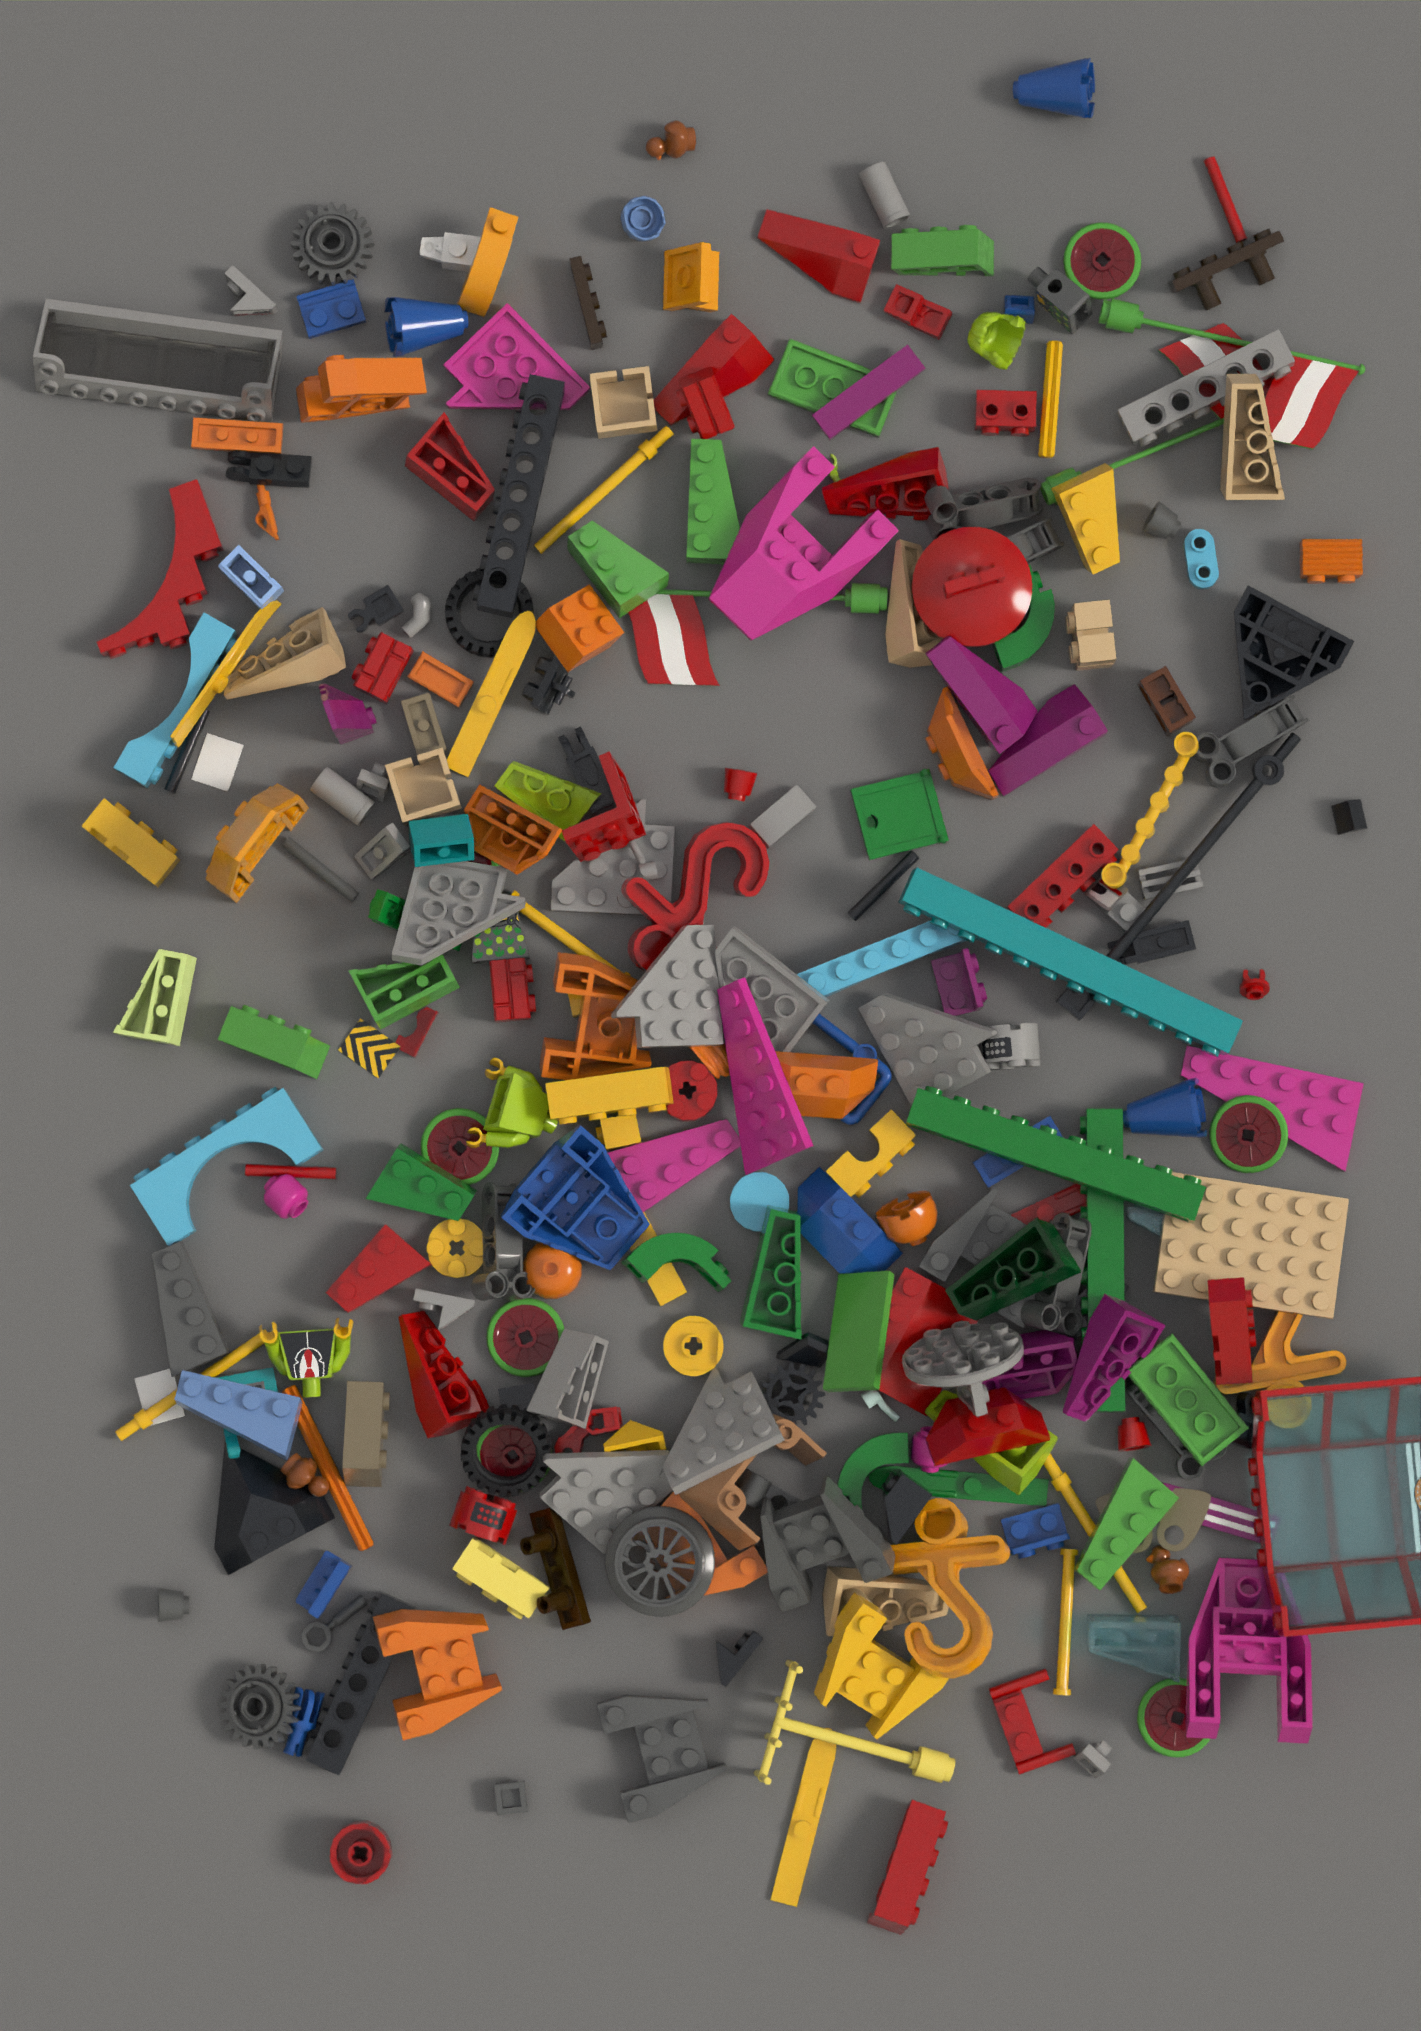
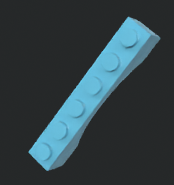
M206 613L202 614L189 637L191 667L187 686L179 703L158 727L144 736L127 743L113 767L117 772L147 789L151 783L155 785L163 773V769L160 768L166 757L170 759L177 749L170 736L217 670L224 656L228 654L237 641V632L233 628Z
M928 921L797 975L827 997L876 975L945 950L966 940L957 936L959 931L951 927L944 930Z

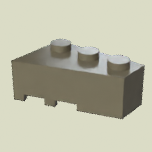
M347 1381L342 1465L346 1486L382 1487V1468L387 1467V1450H383V1439H388L389 1429L388 1421H384V1410L389 1411L390 1392H385L384 1382Z

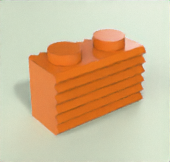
M1302 539L1300 542V579L1306 578L1309 584L1325 583V579L1337 578V583L1340 584L1355 583V579L1363 575L1362 539Z

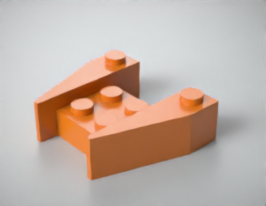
M333 355L327 357L326 361L318 367L319 375L305 377L304 381L296 387L301 423L328 421L410 408L408 398L410 395L427 393L422 358L345 359L344 355Z
M557 953L553 978L555 992L582 995L575 1041L544 1037L539 1063L541 1077L572 1080L651 1067L652 1062L649 1051L637 1049L635 1018H611V1013L637 983V979L589 956Z
M672 1492L661 1504V1506L679 1509L692 1516L703 1526L711 1539L715 1553V1570L712 1582L704 1596L742 1588L768 1573L767 1566L754 1544L727 1560L704 1519L683 1501L679 1494L675 1495ZM649 1527L647 1529L655 1548H658L660 1527ZM668 1527L665 1528L663 1548L666 1549L677 1535L676 1530ZM640 1531L633 1537V1539L635 1541H643L645 1539V1536L643 1532ZM681 1536L671 1549V1554L690 1547V1543L684 1536ZM690 1551L674 1558V1562L695 1564L694 1552ZM660 1554L656 1558L661 1567H667L668 1563L664 1562V1556ZM673 1567L675 1572L686 1580L691 1581L694 1569ZM667 1574L675 1593L679 1594L686 1588L679 1580Z
M401 1609L373 1617L383 1657L412 1650L421 1693L392 1700L403 1741L437 1731L502 1691V1686L496 1673L481 1677L472 1634L489 1630L483 1614Z

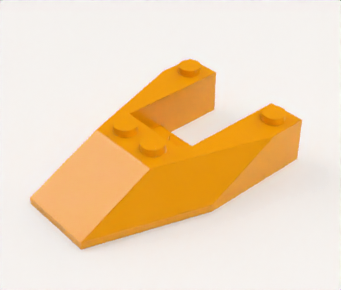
M278 783L252 797L249 802L244 800L234 813L237 818L230 827L225 825L216 836L218 843L215 846L210 865L206 870V880L237 903L255 880L250 873L284 828L291 832L309 807L304 800Z

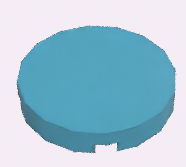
M753 1172L742 1177L735 1184L730 1196V1209L735 1220L744 1228L754 1232H761L767 1205L789 1209V1194L785 1185L776 1176L766 1172Z

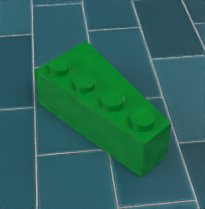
M767 1205L740 1323L743 1327L802 1340L800 1292L801 1224L800 1215L797 1211Z

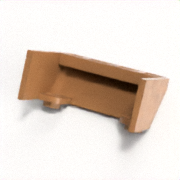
M773 1414L785 1441L774 1447L780 1450H788L805 1466L826 1455V1452L792 1421ZM756 1455L679 1493L683 1501L739 1551L756 1544L760 1540L751 1529L738 1519L746 1507V1497L734 1484Z

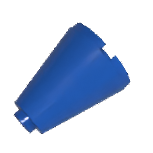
M1083 58L1019 75L1018 81L1013 82V97L1018 99L1019 104L1022 106L1080 118H1092L1095 102H1089V100H1092V93H1095L1093 62H1090L1091 58Z
M387 297L385 300L384 313L390 312L388 321L385 322L389 350L391 353L394 352L393 357H400L461 336L464 333V329L468 328L466 310L462 311L460 305L400 297Z
M1190 1078L1128 1103L1127 1110H1123L1125 1128H1130L1134 1134L1206 1137L1207 1129L1201 1130V1122H1207L1201 1088L1195 1089L1194 1087L1199 1082L1198 1079Z

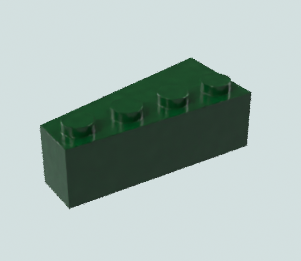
M1035 1218L945 1291L958 1314L977 1321L1075 1276L1082 1271L1055 1226Z

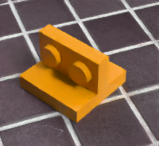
M704 242L666 250L664 253L663 310L676 311L689 308L705 312L718 311L719 252L712 251L711 244Z

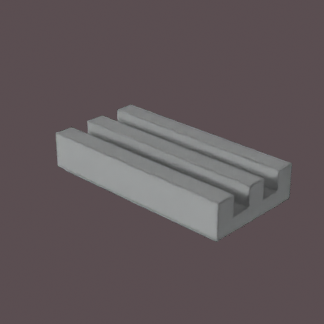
M1185 860L1138 870L1144 900L1153 899L1160 892V890L1149 892L1148 887L1167 883L1173 875L1146 881L1145 876L1179 869ZM1198 865L1187 877H1194L1195 882L1179 886L1174 894L1204 887Z

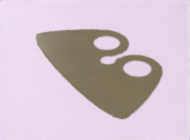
M1175 1488L1172 1491L1179 1499L1159 1521L1160 1525L1157 1529L1158 1542L1164 1549L1177 1552L1184 1550L1190 1545L1207 1514L1211 1501L1210 1494L1200 1490ZM1112 1493L1096 1499L1095 1503L1100 1515ZM1173 1525L1180 1527L1184 1533L1182 1542L1177 1545L1169 1544L1164 1537L1166 1529ZM1152 1530L1145 1537L1143 1544L1138 1546L1133 1553H1140L1148 1549L1153 1539Z

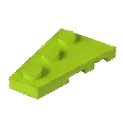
M513 761L494 785V787L517 805L562 830L580 823L601 795L599 792ZM561 832L559 838L565 842L563 834Z

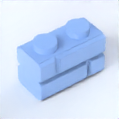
M240 545L218 565L220 571L261 610L270 602L275 601L284 592L282 586L275 579L271 578Z

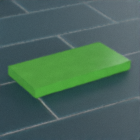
M789 338L768 395L815 413L872 370ZM896 392L849 427L879 438Z
M890 1271L838 1274L823 1390L827 1392L879 1390L894 1273Z
M1173 1333L1156 1345L1144 1359L1140 1358L1129 1368L1131 1373L1128 1377L1200 1466L1207 1463L1248 1429V1426Z

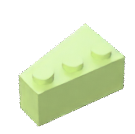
M159 949L141 980L140 988L133 1000H130L120 1024H117L113 1033L130 1038L180 1046L197 958L189 954Z

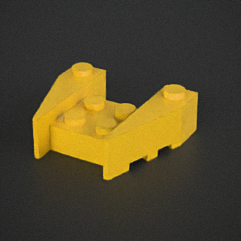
M854 1592L837 1616L833 1639L828 1645L827 1658L823 1671L819 1674L814 1694L820 1703L826 1707L837 1692L871 1713L872 1716L865 1726L874 1738L879 1739L939 1692L949 1678L936 1677L924 1670L913 1657L908 1662L873 1640L887 1620V1617L879 1607Z

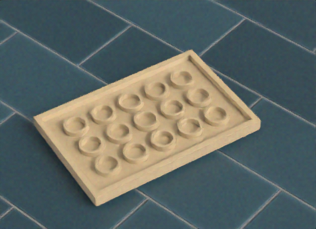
M1172 1172V1175L1182 1179L1184 1178V1175H1189ZM1190 1175L1201 1179V1185L1206 1186L1194 1224L1163 1214L1153 1292L1209 1301L1208 1280L1244 1277L1245 1290H1252L1254 1308L1333 1319L1349 1199Z

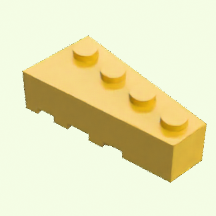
M668 1067L546 1083L550 1119L559 1121V1125L577 1123V1118L589 1117V1121L607 1119L606 1114L618 1112L619 1117L636 1115V1109L648 1108L649 1113L665 1111L666 1105L674 1104Z

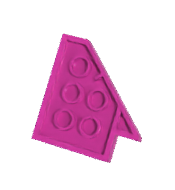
M508 303L443 364L444 368L463 386L446 403L449 409L522 410L524 400L519 399L522 382L528 383L530 374L565 382V392L560 410H570L591 390V387ZM536 403L531 406L530 410H546V407L543 404Z

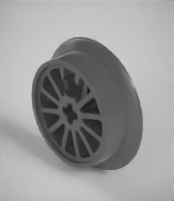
M655 1506L644 1508L631 1514L617 1526L607 1545L605 1568L613 1591L623 1603L631 1609L648 1616L666 1617L688 1610L704 1596L714 1575L715 1553L709 1535L696 1519L679 1509ZM649 1527H660L658 1548H655L647 1530ZM668 1527L676 1530L677 1535L665 1549L663 1548L665 1528ZM642 1531L647 1542L642 1540L635 1541L633 1537ZM684 1536L690 1543V1547L671 1554V1549L679 1538ZM640 1545L645 1548L646 1559L643 1562H635L631 1559L630 1550L633 1546ZM690 1551L694 1552L695 1564L674 1562V1558ZM661 1554L664 1556V1562L668 1564L667 1567L662 1566L660 1570H656L655 1563L651 1560L652 1557L657 1558ZM623 1561L633 1568H638V1570L626 1574ZM673 1567L694 1569L691 1581L686 1580L675 1572ZM647 1571L648 1575L640 1586L635 1589L628 1579ZM667 1574L679 1580L686 1588L679 1594L675 1593ZM652 1576L655 1577L653 1598L641 1593ZM660 1577L663 1578L671 1596L669 1598L661 1599L658 1597Z

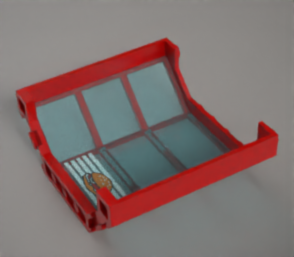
M1421 1376L1255 1391V1397L1252 1398V1412L1254 1415L1252 1458H1248V1471L1250 1476H1254L1255 1488H1251V1502L1253 1507L1257 1506L1258 1518L1253 1521L1254 1533L1256 1537H1260L1261 1549L1256 1550L1258 1567H1263V1574L1273 1611L1272 1624L1274 1631H1278L1279 1636L1289 1637L1421 1624Z

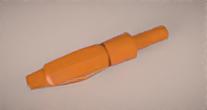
M257 485L258 493H256L260 510L255 517V521L262 530L266 531L275 540H280L277 534L278 530L271 507L269 491L265 490L264 485ZM264 519L267 521L266 527L263 524Z

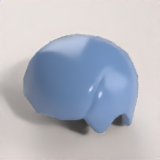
M647 196L630 199L624 206L620 216L624 232L630 238L639 242L651 241L659 237L666 223L661 205L655 199Z

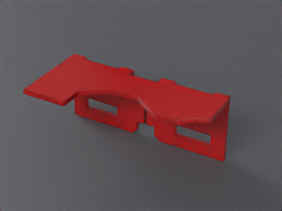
M429 1007L419 1011L416 1016L417 1028L414 1033L406 1038L401 1035L398 1036L395 1043L401 1046L399 1050L415 1058L439 1012Z

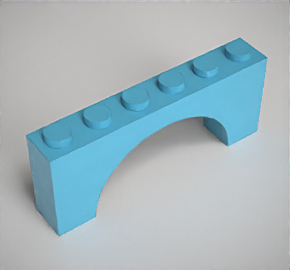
M276 1087L261 1095L263 1101L254 1107L251 1103L243 1106L235 1112L238 1117L227 1123L224 1119L210 1128L212 1132L210 1135L201 1139L200 1135L191 1139L184 1145L186 1150L177 1156L175 1152H172L159 1160L161 1166L155 1170L150 1171L147 1168L133 1177L136 1182L131 1184L130 1187L168 1246L182 1241L197 1231L193 1225L189 1209L191 1189L200 1170L218 1153L239 1144L263 1143L279 1148L297 1166H300L324 1150L284 1088L279 1091Z

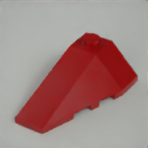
M768 209L757 237L776 253L800 268L807 276L812 277L823 285L830 293L858 303L862 301L881 241L851 230Z
M731 313L653 400L655 411L670 426L691 415L688 406L681 407L676 391L680 389L678 380L684 376L711 367L725 398L732 392L754 383L775 360L756 336Z
M425 1311L402 1314L398 1318L415 1409L427 1439L448 1435L467 1427L471 1420L476 1418L478 1413L481 1411L485 1413L489 1408L482 1388L475 1379L471 1381L461 1368L464 1364L460 1358L456 1357L454 1359L445 1347L446 1339Z

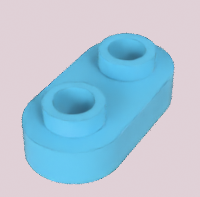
M1195 529L1188 533L1183 544L1188 579L1195 588L1208 589L1215 584L1219 576L1214 539L1208 531ZM1202 539L1205 546L1201 549L1195 547L1194 540ZM1206 568L1209 571V576L1202 578L1198 573L1199 569Z

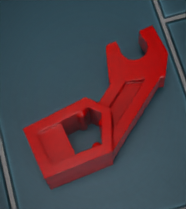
M620 1407L590 1410L586 1429L572 1426L562 1437H558L554 1446L555 1453H564L568 1448L573 1453H582L584 1440L590 1434L599 1436L621 1429L623 1422ZM599 1414H603L605 1428L593 1429L595 1416L598 1417Z

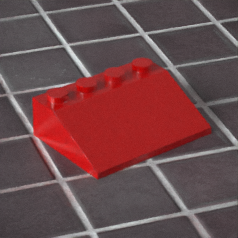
M904 1267L892 1290L878 1391L928 1416L925 1413V1409L937 1398L943 1387L922 1385L910 1380L905 1375L902 1358L904 1352L915 1342L924 1338L923 1334L928 1330L952 1328V1324L958 1321H968L970 1325L977 1324L978 1320L976 1321L958 1314L945 1288Z

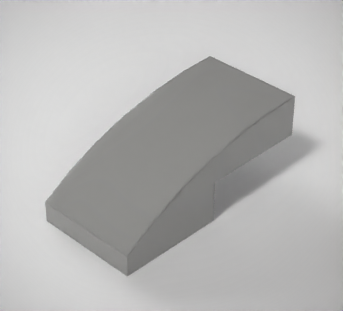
M796 785L756 818L748 827L769 848L809 815L816 806L802 789Z

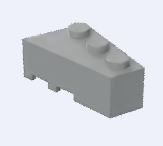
M564 1328L526 1411L555 1422L586 1429L609 1341L596 1335Z

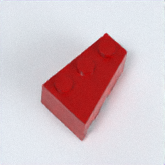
M443 412L406 455L405 467L472 521H475L492 502L495 488L476 459H473L464 445L463 439L460 435L458 436L450 424L449 418Z

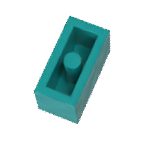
M468 814L408 821L409 845L415 867L474 860V837Z

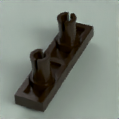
M1268 228L1253 235L1255 241L1244 246L1243 241L1226 248L1228 254L1220 258L1213 254L1200 260L1201 267L1193 271L1188 266L1173 273L1175 279L1167 282L1171 292L1175 293L1189 286L1195 287L1205 311L1222 304L1211 281L1212 275L1245 260V262H1249L1259 285L1275 279L1265 253H1267V249L1284 242L1280 230L1271 233Z
M551 1507L529 1513L535 1534L521 1539L520 1549L525 1555L540 1552L552 1592L537 1599L538 1610L542 1614L557 1611L562 1630L591 1623L561 1516Z

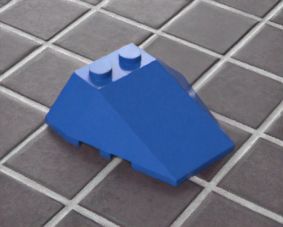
M580 1124L553 1143L514 1189L501 1215V1218L524 1237L564 1251L608 1270H611L650 1225L618 1169L612 1162L604 1145Z

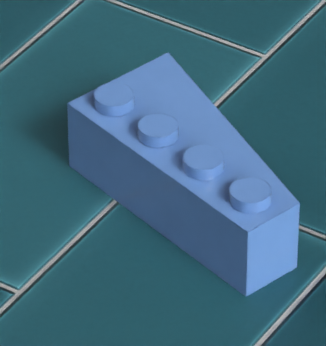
M182 1370L175 1395V1401L178 1406L223 1427L227 1431L254 1443V1445L264 1450L266 1449L286 1461L289 1459L302 1407L300 1397Z

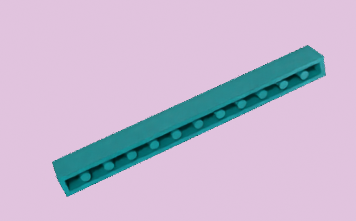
M916 867L912 870L898 900L899 904L904 905L903 911L913 916L919 917L920 914L931 918V924L944 930L951 927L959 931L957 936L966 941L974 943L976 939L986 944L985 949L994 954L1001 955L1004 952L1013 957L1012 962L1025 968L1032 965L1040 969L1039 974L1052 981H1056V978L1068 982L1067 988L1081 994L1085 990L1095 995L1093 1000L1105 1006H1110L1113 1003L1122 1008L1120 1011L1122 1014L1133 1019H1137L1138 1016L1149 1020L1148 1026L1164 1032L1166 1028L1176 1033L1175 1038L1186 1044L1191 1045L1192 1041L1203 1046V1052L1214 1057H1218L1219 1054H1229L1243 1023V1020L920 868Z

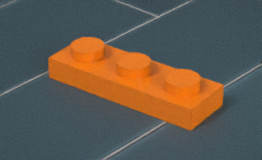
M193 417L191 448L282 454L284 425L283 423Z

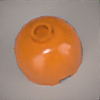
M923 1190L907 1194L909 1199L899 1203L898 1198H896L876 1212L880 1228L891 1241L899 1244L910 1243L911 1246H917L927 1240L926 1236L934 1229L937 1222V1208L930 1192Z
M540 1242L527 1252L523 1261V1272L528 1273L526 1283L535 1288L534 1294L544 1299H559L568 1296L577 1288L582 1277V1263L580 1258Z

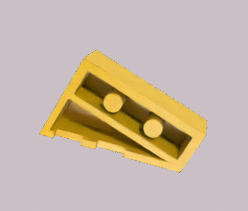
M1104 463L1051 488L1085 569L1094 575L1119 563L1120 555L1113 468Z

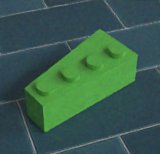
M691 439L686 563L724 564L740 527L722 441Z
M1129 1457L1074 1570L1093 1587L1101 1590L1179 1497L1134 1458Z

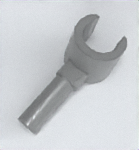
M636 841L630 842L629 846L637 859L641 877L645 880L657 878L655 861L645 863L644 856Z

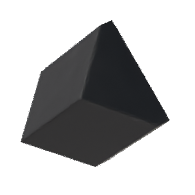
M1361 799L1348 800L1331 806L1338 835L1367 829Z

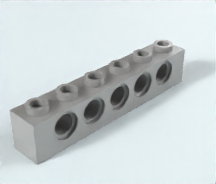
M1278 329L1118 409L1117 415L1132 445L1140 443L1141 447L1155 441L1157 439L1156 434L1167 430L1168 433L1174 432L1184 426V420L1192 416L1195 420L1200 419L1211 412L1210 407L1218 403L1221 406H1225V375L1228 371L1237 370L1241 374H1257L1263 387L1265 385L1264 380L1272 376L1277 380L1291 373L1290 367L1294 366L1295 360ZM1256 357H1264L1268 360L1269 367L1265 370H1257L1253 366L1252 361ZM1205 383L1214 386L1216 393L1211 397H1204L1199 393V387ZM1184 397L1189 403L1188 408L1183 411L1176 410L1172 406L1173 399ZM1156 410L1161 414L1162 420L1157 424H1150L1146 421L1145 414L1148 411Z

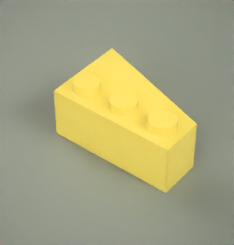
M476 1537L472 1538L452 1568L457 1572V1578L470 1586L474 1583L483 1589L481 1593L496 1603L499 1599L509 1605L506 1610L520 1620L523 1616L531 1617L537 1608V1599L545 1596L550 1588Z

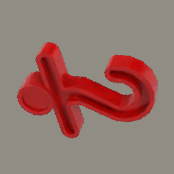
M721 822L706 826L696 833L684 852L680 896L673 903H669L643 878L630 877L623 882L621 888L623 896L652 923L639 927L629 939V958L636 967L646 971L681 927L686 925H703L704 913L707 910L712 857L719 849L729 847L740 858V871L733 882L735 892L744 897H752L760 892L767 880L769 858L766 846L755 832L744 825Z

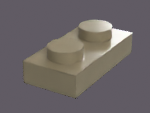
M430 693L401 701L417 755L442 747L444 752L447 751Z

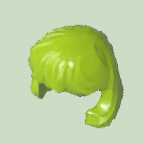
M984 312L972 323L967 342L973 351L988 360L993 366L1007 370L1021 346L1026 323L1020 316L1000 314L998 312Z

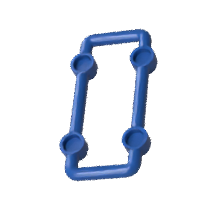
M821 1014L813 1021L815 1026L851 1052L853 1057L878 1059L877 1052L873 1046L858 1044ZM878 1059L877 1073L880 1077L875 1082V1089L857 1105L852 1113L849 1112L843 1119H839L843 1123L854 1125L860 1122L889 1085L892 1073L890 1068Z

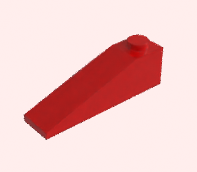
M939 447L909 452L822 487V493L829 514L865 517L869 513L879 510L882 514H886V518L895 519L896 515L913 516V520L924 521L931 515L924 501L927 491L935 486H944L949 490Z

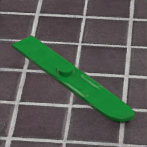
M886 1466L878 1468L869 1474V1481L883 1491L882 1484L891 1472L897 1474L900 1469L927 1488L934 1497L1038 1506L1047 1505L1049 1479L1034 1478L1018 1496L995 1480L990 1474L951 1470H939L935 1473H928L916 1467Z

